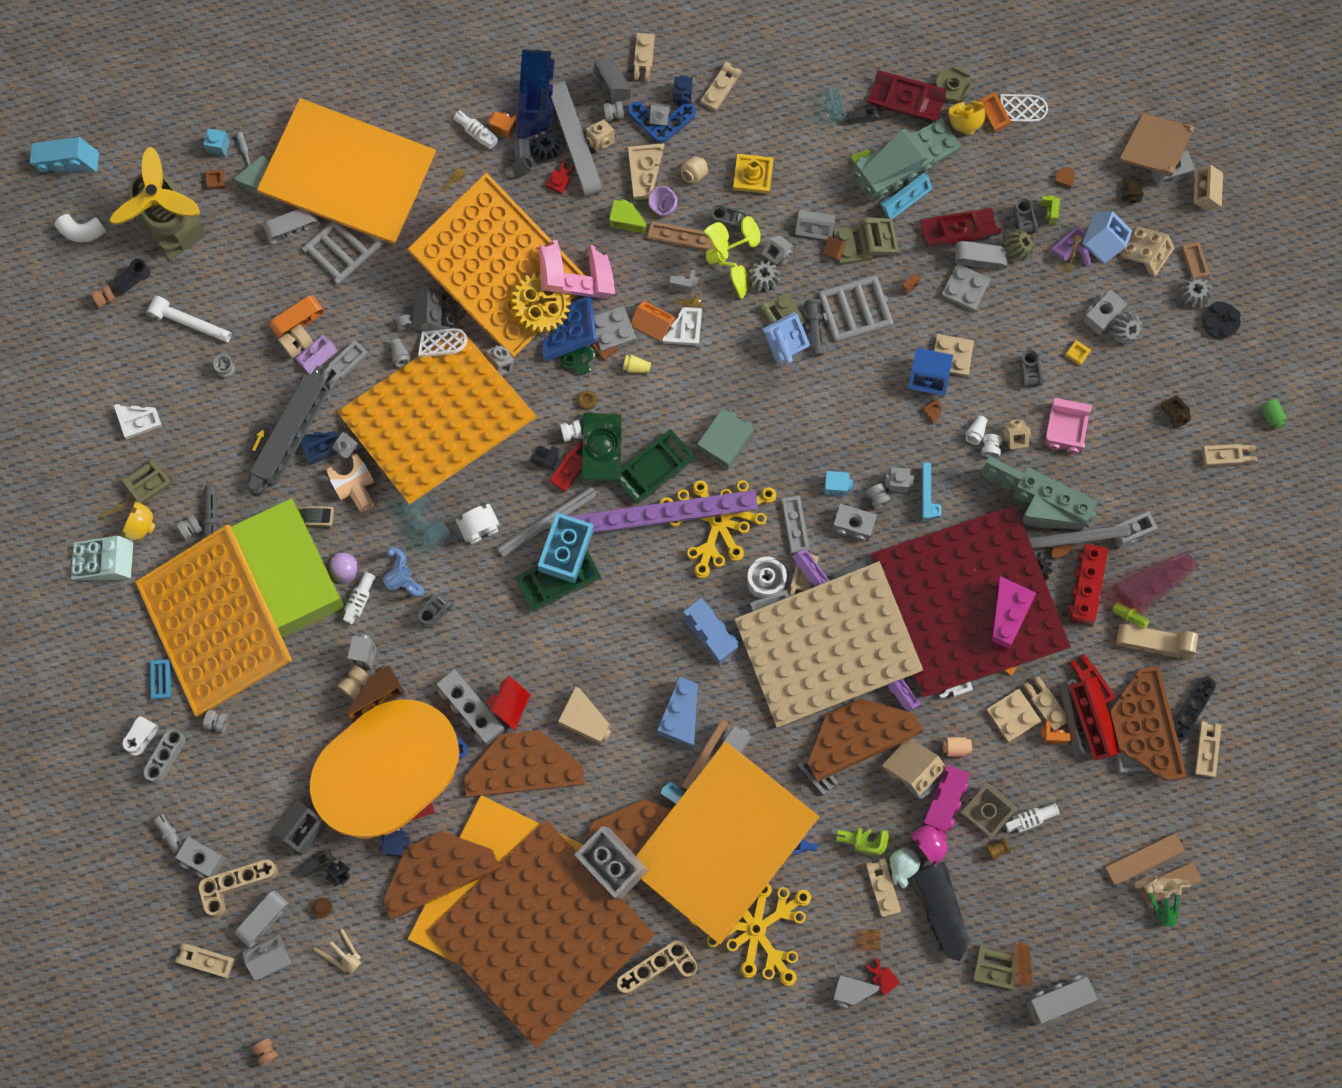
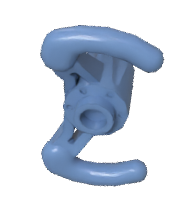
M389 548L387 555L393 556L394 554L397 558L393 569L383 577L384 584L389 590H397L401 586L405 587L406 591L412 596L421 597L424 594L423 587L411 579L412 573L405 565L406 555L399 548Z

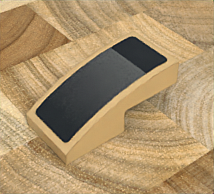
M298 507L306 526L332 527L334 507Z

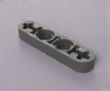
M1072 679L1061 684V693L1072 749L1077 756L1089 754L1091 750L1077 708L1076 712L1072 708V704L1075 705V702L1072 699L1073 696L1069 685L1077 683V681ZM1076 723L1080 726V732L1077 730Z

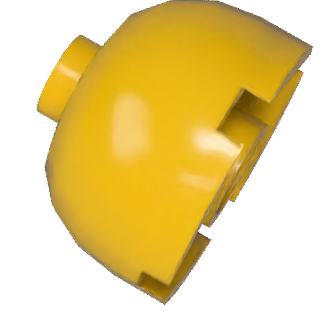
M970 101L971 104L965 105V102H960L950 107L949 119L953 128L964 134H973L983 125L985 120L983 103Z
M135 501L120 536L134 541L143 539L147 533L151 534L155 524L152 523L153 514L150 509Z

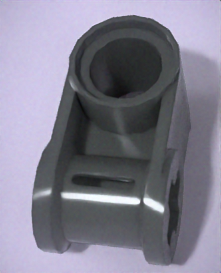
M1026 198L1019 199L1013 210L1016 230L1020 229L1025 230L1026 233H1037L1038 224L1031 201ZM1018 207H1024L1027 211L1023 212Z
M716 205L711 210L710 222L711 224L722 223L726 229L741 232V222L746 216V212L739 208ZM720 214V215H722L723 217H722V218H716L714 215Z
M1026 350L1019 361L1023 388H1026L1027 385L1035 384L1042 386L1043 374L1038 353L1034 350ZM1025 358H1031L1033 363H1027Z
M437 591L418 612L420 624L424 628H432L454 605V603L448 602L441 596L442 593L440 591ZM427 614L432 615V619H431V620H429V621H424V620H423V617H424L425 615H427Z

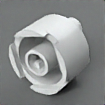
M486 504L487 508L485 509L479 506L464 513L461 521L458 518L455 520L465 542H470L472 545L481 541V536L485 534L492 536L499 532L498 527L500 524L490 504Z
M761 557L757 559L748 570L747 585L750 592L759 599L782 592L787 578L786 569L775 558ZM764 576H767L770 580L766 581Z

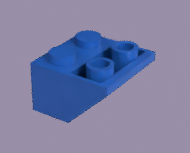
M916 347L908 389L945 396L953 354Z

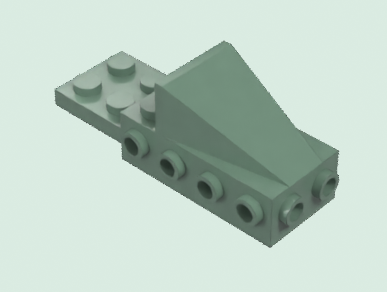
M941 118L917 132L908 133L905 128L902 129L881 150L876 149L868 157L858 159L851 174L871 202L885 197L893 190H898L905 183L912 182L919 175L928 173L933 168V165L961 150L962 145Z
M989 456L981 474L987 480L996 481L1007 490H1014L1012 498L1017 503L1029 506L1022 519L1024 527L1076 529L1082 531L1084 527L1088 528L1096 514L1093 510L1097 501L1029 467L1023 473Z

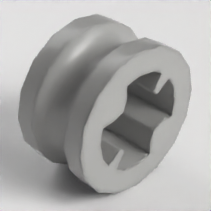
M402 315L395 320L396 324H398V330L404 331L412 328L413 321H411V315Z

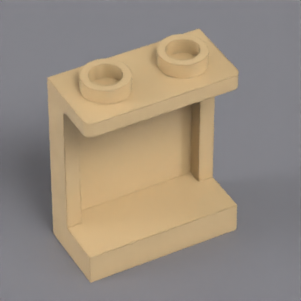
M912 739L905 741L882 765L891 778L902 780L911 786L918 795H921L946 768L938 755Z

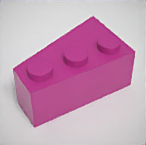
M1001 576L998 581L992 642L1010 649L1036 593Z
M950 765L946 766L922 826H933L936 830L941 828L944 833L947 830L951 831L955 821L952 817L954 812L958 813L962 803L959 799L967 790L968 783L966 782L970 773Z

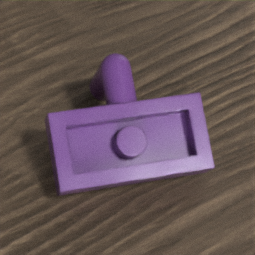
M1077 226L1051 248L1052 253L1066 261L1073 254L1079 252L1082 255L1084 266H1090L1091 260L1088 249L1082 244L1087 231Z

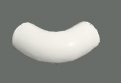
M69 214L60 216L54 224L58 231L67 239L78 243L90 242L106 233V230L96 217L85 224H78Z

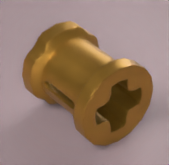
M1004 837L1000 838V841L993 845L985 846L992 862L1006 853L1008 855L1011 854V849Z

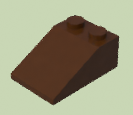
M389 665L387 667L381 666L375 670V673L369 678L348 709L347 713L353 722L374 707L392 701L405 693Z

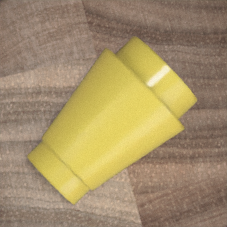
M634 355L625 356L623 370H626L627 373L649 374L651 362Z

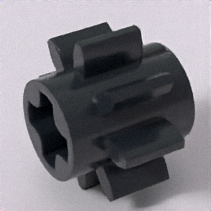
M341 860L338 863L331 862L327 869H325L327 874L325 879L334 887L337 884L344 885L350 878L348 873L350 868Z

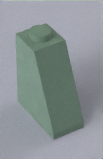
M263 155L235 177V181L240 188L281 203L279 200L257 192V188L270 163Z

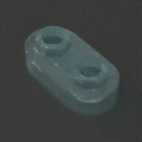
M834 86L825 90L824 99L827 104L828 116L832 121L840 122L846 117L841 93Z

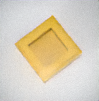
M1075 340L1065 354V357L1081 366L1091 349Z

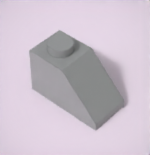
M840 975L833 1001L837 1002V1006L848 1008L849 1005L853 1006L879 990V986Z

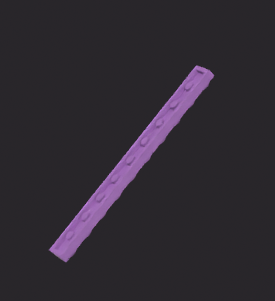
M756 490L569 517L594 524V534L757 511L758 504Z
M807 549L799 551L792 556L796 565L802 569L807 576V580L814 587L830 581ZM903 679L888 684L889 691L897 697L899 704L907 712L921 705Z

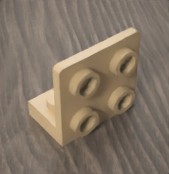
M1138 226L1130 236L1127 246L1120 251L1119 255L1126 259L1144 263L1148 273L1156 277L1174 250V246L1168 234Z

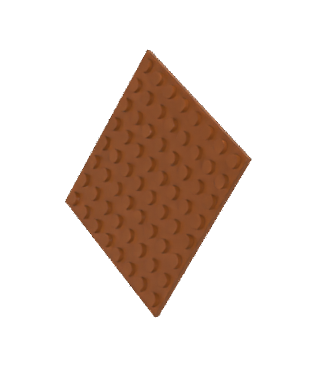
M547 820L499 863L501 869L482 879L428 930L536 1049L656 935L622 898H614L575 856L577 851Z

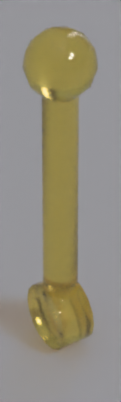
M1075 235L1073 238L1074 246L1069 265L1066 267L1068 272L1073 271L1072 265L1077 245L1081 241L1079 235Z
M132 495L128 500L109 511H102L100 517L106 519L109 514L131 502L134 503L136 499Z

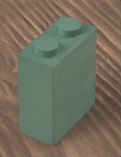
M722 408L697 444V450L729 470L753 436V425L747 420L742 421L737 418V415L731 410L726 411Z

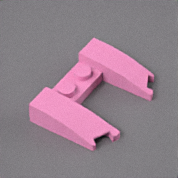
M558 240L551 241V245L547 247L543 244L539 246L541 290L609 299L615 294L612 269L608 256L596 251V247L593 245L588 247L590 276L564 273Z

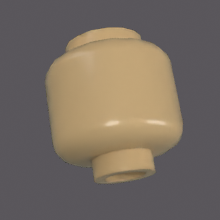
M697 156L689 158L681 166L682 178L688 183H698L708 173L706 161Z

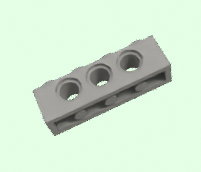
M455 669L437 683L439 688L438 694L443 700L447 698L452 703L449 707L456 715L458 713L462 715L464 719L461 721L468 730L472 727L476 732L474 737L480 744L484 742L488 746L500 734L505 732L504 727ZM455 691H462L460 698L455 699L452 697ZM473 705L475 709L472 713L464 712L465 707ZM479 720L487 721V725L484 728L477 727Z

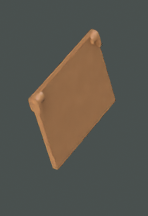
M1143 113L1120 157V161L1157 171L1166 176H1172L1195 131V127Z

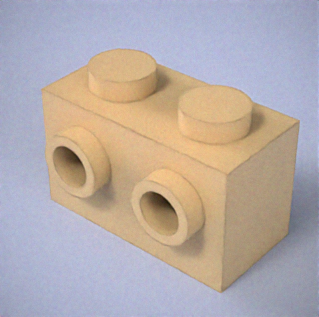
M1212 165L1195 169L1194 203L1204 210L1222 207L1223 172Z

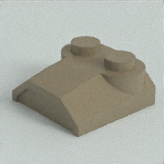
M986 782L961 814L969 818L992 839L1017 810V807Z

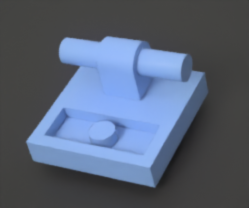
M796 312L762 329L777 363L785 360L786 363L792 362V355L810 346Z

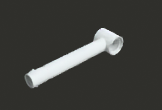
M154 296L146 311L149 316L153 318L158 317V320H162L164 316L227 343L232 336V333L169 307L170 303L160 296Z

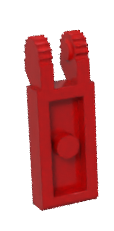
M581 441L568 453L549 481L550 484L566 493L582 470V457L577 455L583 448V442Z
M1085 654L1080 655L1081 662L1087 668L1084 671L1081 670L1075 660L1070 661V666L1077 674L1079 681L1097 677L1105 704L1116 698L1095 665H1092Z

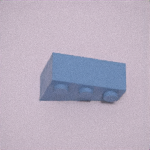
M700 598L683 612V621L719 665L738 651V641L732 634L729 635L723 622L717 619L703 598Z
M679 677L657 730L658 735L694 749L697 683Z

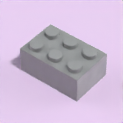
M601 826L575 854L614 898L618 899L623 898L649 871L609 827Z
M1077 976L1066 981L1067 985L1064 987L1060 983L1047 989L1049 992L1047 994L1041 991L1029 996L1030 1001L1026 1002L1035 1026L1097 1001L1098 999L1088 977L1082 979L1081 976Z

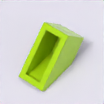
M614 200L609 219L610 227L646 234V223L634 205L627 200Z

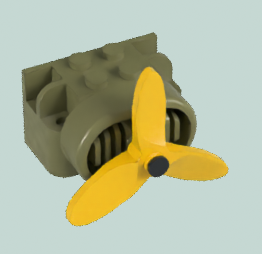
M152 147L147 148L142 158V173L138 174L129 185V201L112 214L110 222L117 225L135 217L141 228L146 231L150 240L153 243L157 242L171 260L207 235L196 217L200 214L197 204L179 193L170 179L163 173L162 164L156 150Z

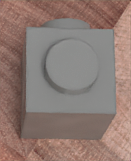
M734 726L732 730L728 729L723 736V739L740 753L743 752L751 741L750 733L743 727L737 728Z

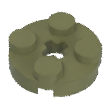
M960 67L944 69L936 79V86L947 89L945 101L962 102V100L969 96L972 89L969 73ZM957 82L958 87L953 88L949 83Z

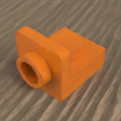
M1046 721L1044 726L1040 727V737L1043 738V743L1068 744L1070 742V733H1065L1064 730H1053V732H1050V721Z

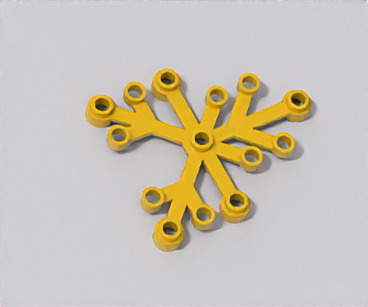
M696 481L693 484V493L701 498L709 497L706 482ZM746 481L738 482L737 493L748 491L749 485ZM741 484L746 485V489H740L739 486ZM702 485L704 489L698 490L697 486ZM770 487L763 489L761 495L757 496V504L759 505L763 502L766 504L773 503L776 499L775 490ZM723 489L720 495H723V493L731 494V491ZM680 490L678 492L679 501L689 499L687 490ZM771 492L772 496L766 497L765 493ZM682 493L687 495L685 499L680 497ZM665 497L660 500L659 504L673 502V500ZM743 512L700 518L709 522L712 528L707 543L697 548L691 547L687 551L688 558L691 560H695L699 555L703 554L701 562L695 566V576L699 579H705L709 576L710 568L708 563L711 556L714 566L718 568L724 566L725 558L719 554L714 545L719 531L729 548V559L733 562L742 560L744 551L735 544L727 528L737 530L741 534H747L750 530V525L745 521L739 523L729 519L736 516L756 522L757 525L762 526L766 523V515L764 513ZM719 517L722 519V521L720 523L715 522V518ZM758 517H763V518H764V521H763V522H759V521L757 520V518H758ZM679 521L678 523L672 522L670 523V525L673 527H678L684 521ZM746 525L747 530H741L740 527ZM738 550L740 554L734 555L732 552ZM691 551H696L697 554L695 556H691L689 553ZM720 558L723 562L721 564H717L715 562L716 559ZM704 567L706 571L701 573L698 569Z
M768 883L766 886L768 891L760 893L758 896L755 917L753 918L750 912L746 911L743 918L747 923L738 922L729 935L737 930L745 931V933L736 939H730L727 942V949L734 952L740 945L750 939L747 959L742 964L740 971L745 978H752L757 972L754 961L759 940L768 954L766 967L762 973L763 977L767 980L774 977L775 964L781 973V983L785 986H791L796 982V974L793 970L787 969L782 960L794 964L798 960V954L795 951L784 952L775 950L765 936L766 928L780 918L795 921L797 924L803 923L806 919L804 912L797 911L795 913L790 911L798 906H807L811 901V895L807 890H799L795 895V899L786 904V899L789 897L790 892L785 887L780 888L777 892L778 903L776 912L762 920L766 897L768 898L772 892V888ZM781 890H785L787 892L786 897L780 896ZM801 894H805L807 896V900L801 901L799 899V896ZM797 914L803 915L802 921L796 920ZM689 919V921H690V923H691L692 925L697 926L695 923H693V922ZM759 926L760 932L754 933L752 928ZM709 936L707 938L708 946L711 948L717 947L719 943H716L715 945H711L709 943V939L711 938ZM735 942L737 947L731 949L729 943ZM789 954H794L796 960L790 961L788 958ZM751 966L753 971L747 973L745 967ZM766 970L772 971L771 977L765 976ZM786 974L792 975L791 981L785 980Z

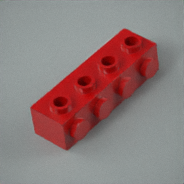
M1085 544L1083 549H1079L1077 560H1080V565L1076 567L1074 578L1077 579L1076 585L1072 586L1071 596L1074 599L1073 604H1069L1067 615H1070V621L1091 626L1096 622L1109 548Z
M1097 677L1069 685L1094 761L1120 753L1115 731Z

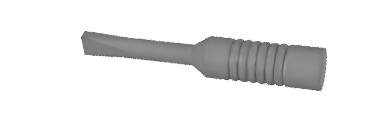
M242 132L236 133V138L241 153L244 154L247 165L250 166L251 163L244 135Z

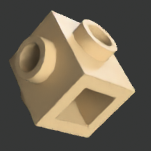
M604 119L586 128L585 140L587 145L596 152L609 147L615 141V130Z
M1018 419L1005 422L1002 438L1003 441L1007 442L1009 448L1029 447V438L1031 437L1029 426L1027 427L1023 420Z

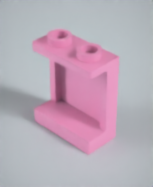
M1054 398L1044 445L1049 446L1048 448L1051 450L1064 449L1071 454L1082 453L1085 447L1084 440L1092 405Z

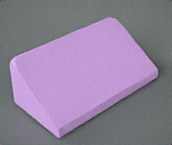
M322 335L314 344L299 354L295 360L308 374H311L316 366L322 365L337 352V349L329 339Z

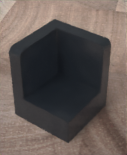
M538 446L535 455H531V463L553 471L560 454L559 448L551 446L550 449Z

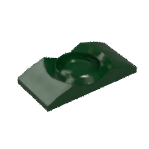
M583 414L582 480L620 482L621 414Z
M670 429L621 468V477L618 483L634 502L639 504L655 493L665 482L681 472L695 458V455Z
M587 550L575 583L538 572V566L516 576L515 579L531 610L535 611L558 601L570 593L587 587L600 579L601 575Z

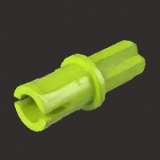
M1120 602L1113 606L1112 612L1123 617L1127 623L1131 622L1142 629L1148 627L1149 619L1137 613L1136 609H1130Z

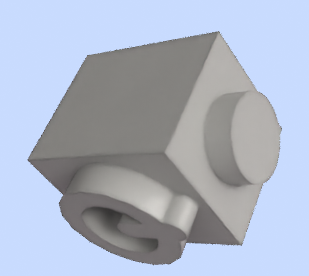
M779 235L771 237L766 242L762 254L775 264H785L792 257L794 246Z
M503 345L487 350L485 357L501 376L512 372L515 360Z
M891 467L890 471H886L885 488H888V492L908 493L909 487L913 486L914 476L910 475L911 469Z

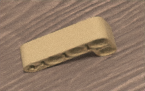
M1120 624L1116 645L1136 650L1144 649L1146 652L1156 654L1163 653V655L1176 658L1181 656L1182 659H1191L1196 654L1198 634L1190 631L1173 634Z
M262 860L203 879L199 884V892L205 912L213 917H220L225 912L224 894L274 879L278 874L277 865L270 860ZM267 865L272 868L269 870V874L261 872L266 870ZM248 871H252V879L249 881H245V873ZM233 877V884L230 887H226V879ZM213 883L214 890L206 893V886ZM218 902L219 909L216 912H211V905Z
M674 941L618 978L617 987L623 994L632 993L674 964L683 977L691 978L697 972V964L686 946L680 941ZM674 946H680L683 949V953L680 956L672 954L671 950ZM663 957L666 960L665 966L657 967L654 963L655 959ZM685 963H691L694 966L692 973L687 974L683 971L682 967ZM646 968L649 971L648 977L644 979L639 978L637 975L638 970ZM634 973L639 983L635 984V981L629 984L630 989L626 987L621 988L623 985L622 980L630 981L633 979L631 974Z

